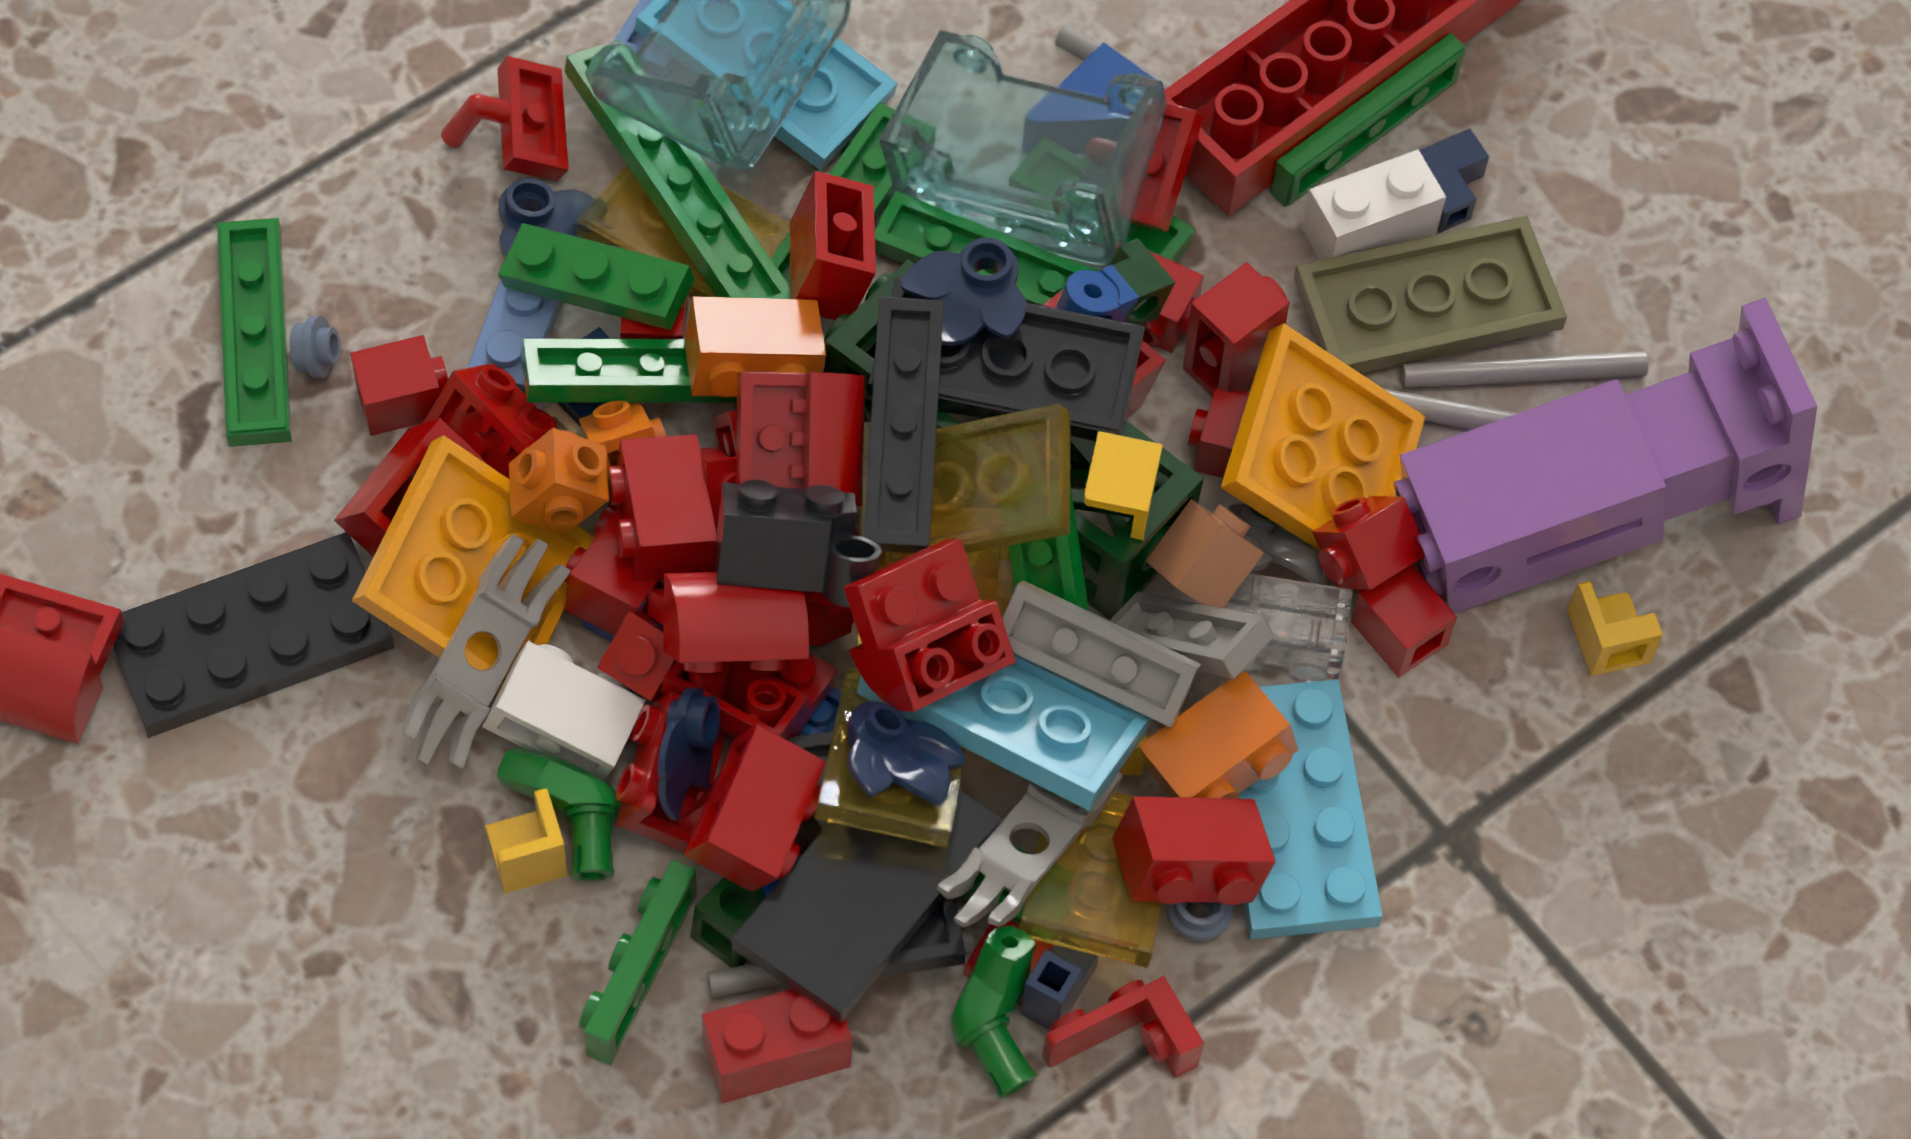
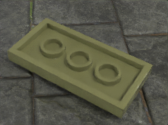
M1528 215L1298 264L1294 274V280L1318 346L1360 374L1562 330L1567 319L1566 312Z

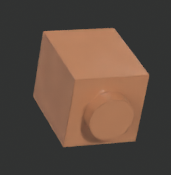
M1191 499L1146 559V562L1174 587L1198 603L1224 608L1264 552L1244 537L1251 526L1233 512L1219 504L1216 510L1211 513Z

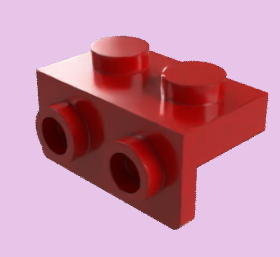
M671 690L651 706L645 705L638 714V718L633 726L631 739L638 744L633 763H630L625 768L616 789V800L622 802L616 826L685 852L690 841V835L677 824L679 820H671L666 815L658 797V783L660 779L658 776L659 749L667 729V715L670 704L673 700L680 699L681 694ZM720 730L716 743L713 746L710 784L715 778L726 733ZM691 784L682 804L680 819L706 790L705 788H697Z

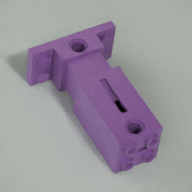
M1766 297L1741 306L1739 332L1734 333L1731 339L1691 352L1688 373L1628 394H1624L1617 378L1401 454V479L1394 481L1393 486L1396 496L1405 498L1421 534L1416 536L1423 549L1425 557L1417 563L1419 573L1455 614L1662 541L1664 521L1726 499L1734 515L1758 506L1764 507L1769 505L1778 525L1801 517L1817 404Z

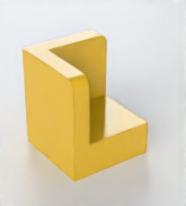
M1098 431L1084 493V503L1091 507L1134 515L1130 538L1143 540L1163 444Z
M1591 581L1576 584L1567 612L1590 676L1651 663L1663 636L1655 613L1638 616L1628 593L1623 592L1597 598Z
M547 788L534 791L536 811L485 825L488 842L504 894L568 876L565 846Z

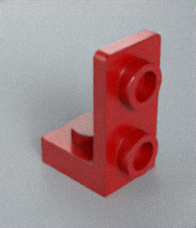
M1162 976L1147 984H1144L1143 980H1135L1123 985L1108 998L1109 1003L1087 1014L1084 1009H1076L1063 1015L1050 1026V1032L1045 1036L1042 1054L1048 1067L1051 1068L1142 1023L1143 1025L1139 1027V1031L1148 1053L1157 1063L1164 1060L1174 1078H1177L1198 1067L1204 1041L1165 976Z

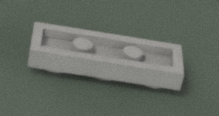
M1024 580L1018 583L1002 619L1014 654L1169 727H1172L1201 666L1200 663Z
M1138 591L1109 620L1200 663L1201 666L1198 672L1229 679H1235L1238 674L1251 667L1255 662L1256 655L1275 637L1264 616Z

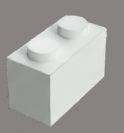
M1415 150L1311 188L1301 229L1319 260L1434 236L1438 229L1446 196L1420 151Z
M528 641L514 660L482 727L524 749L563 758L604 780L615 767L638 718V714L644 705L645 699L631 693L632 691L629 687L608 674L595 675L575 665L569 654L555 646L548 644L536 645Z

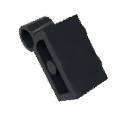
M748 480L741 484L723 483L714 551L716 584L822 592L824 597L831 603L850 608L843 586L878 571L882 550L874 541L854 536L857 514L854 493L842 492L837 488L826 485H815L807 489L776 487L762 480Z

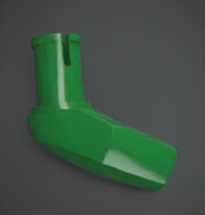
M518 747L509 749L502 758L496 776L500 783L509 790L535 799L534 791L547 788L553 809L564 816L567 822L571 823V877L582 881L605 880V877L612 878L614 876L612 821L618 818L621 808V802L616 800V790L596 775L563 758Z
M1014 926L996 928L988 935L974 968L959 996L951 1019L952 1035L956 1046H963L964 1049L972 1048L995 1086L1000 1099L1008 1097L1024 1088L1038 1076L1035 1070H1032L1006 1027L1011 1022L1009 1018L1023 996L1025 982L1030 974L1035 941L1027 933Z

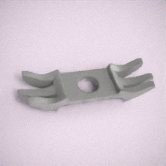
M514 534L507 539L479 577V587L425 684L416 691L402 731L409 739H415L436 696L441 698L437 704L432 705L421 734L416 760L425 765L429 763L451 722L462 711L465 715L457 719L450 746L449 763L463 769L473 737L489 714L490 708L488 706L530 629L539 623L546 603L569 575L571 570L561 564L556 565L533 588L523 602H520L532 573L548 547V544L542 540L537 539L524 552L498 586L504 572L524 541ZM477 632H485L491 635L498 647L496 661L491 667L482 671L474 669L469 665L464 652L467 640Z
M1119 772L1116 774L1090 811L1082 807L1077 809L1078 805L1057 794L1053 795L1051 791L1031 782L1027 793L979 849L975 847L961 868L937 886V890L943 896L951 899L971 890L980 872L986 875L971 899L955 916L954 922L962 927L969 926L983 918L993 908L995 909L988 918L989 924L1001 926L1013 919L1020 912L1026 898L1079 833L1086 826L1089 828L1092 826L1120 783L1123 774ZM1020 829H1033L1040 832L1046 838L1048 847L1039 854H1024L1013 847L1010 836ZM1005 888L1010 889L1011 892L1009 893V895L1004 899V901L1000 905L997 906L1003 890Z

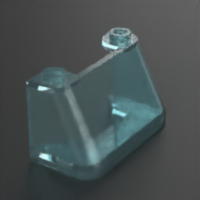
M672 0L636 54L629 45L614 41L607 43L594 55L584 73L598 100L718 165L747 171L758 162L843 32L849 19L851 0Z
M940 30L881 134L879 142L894 191L929 203L1059 256L1096 265H1109L1119 246L1127 241L1165 114L1167 101L1163 82L1139 73L1115 76L1106 89V98L1004 75L992 46L986 40L975 35L964 36Z

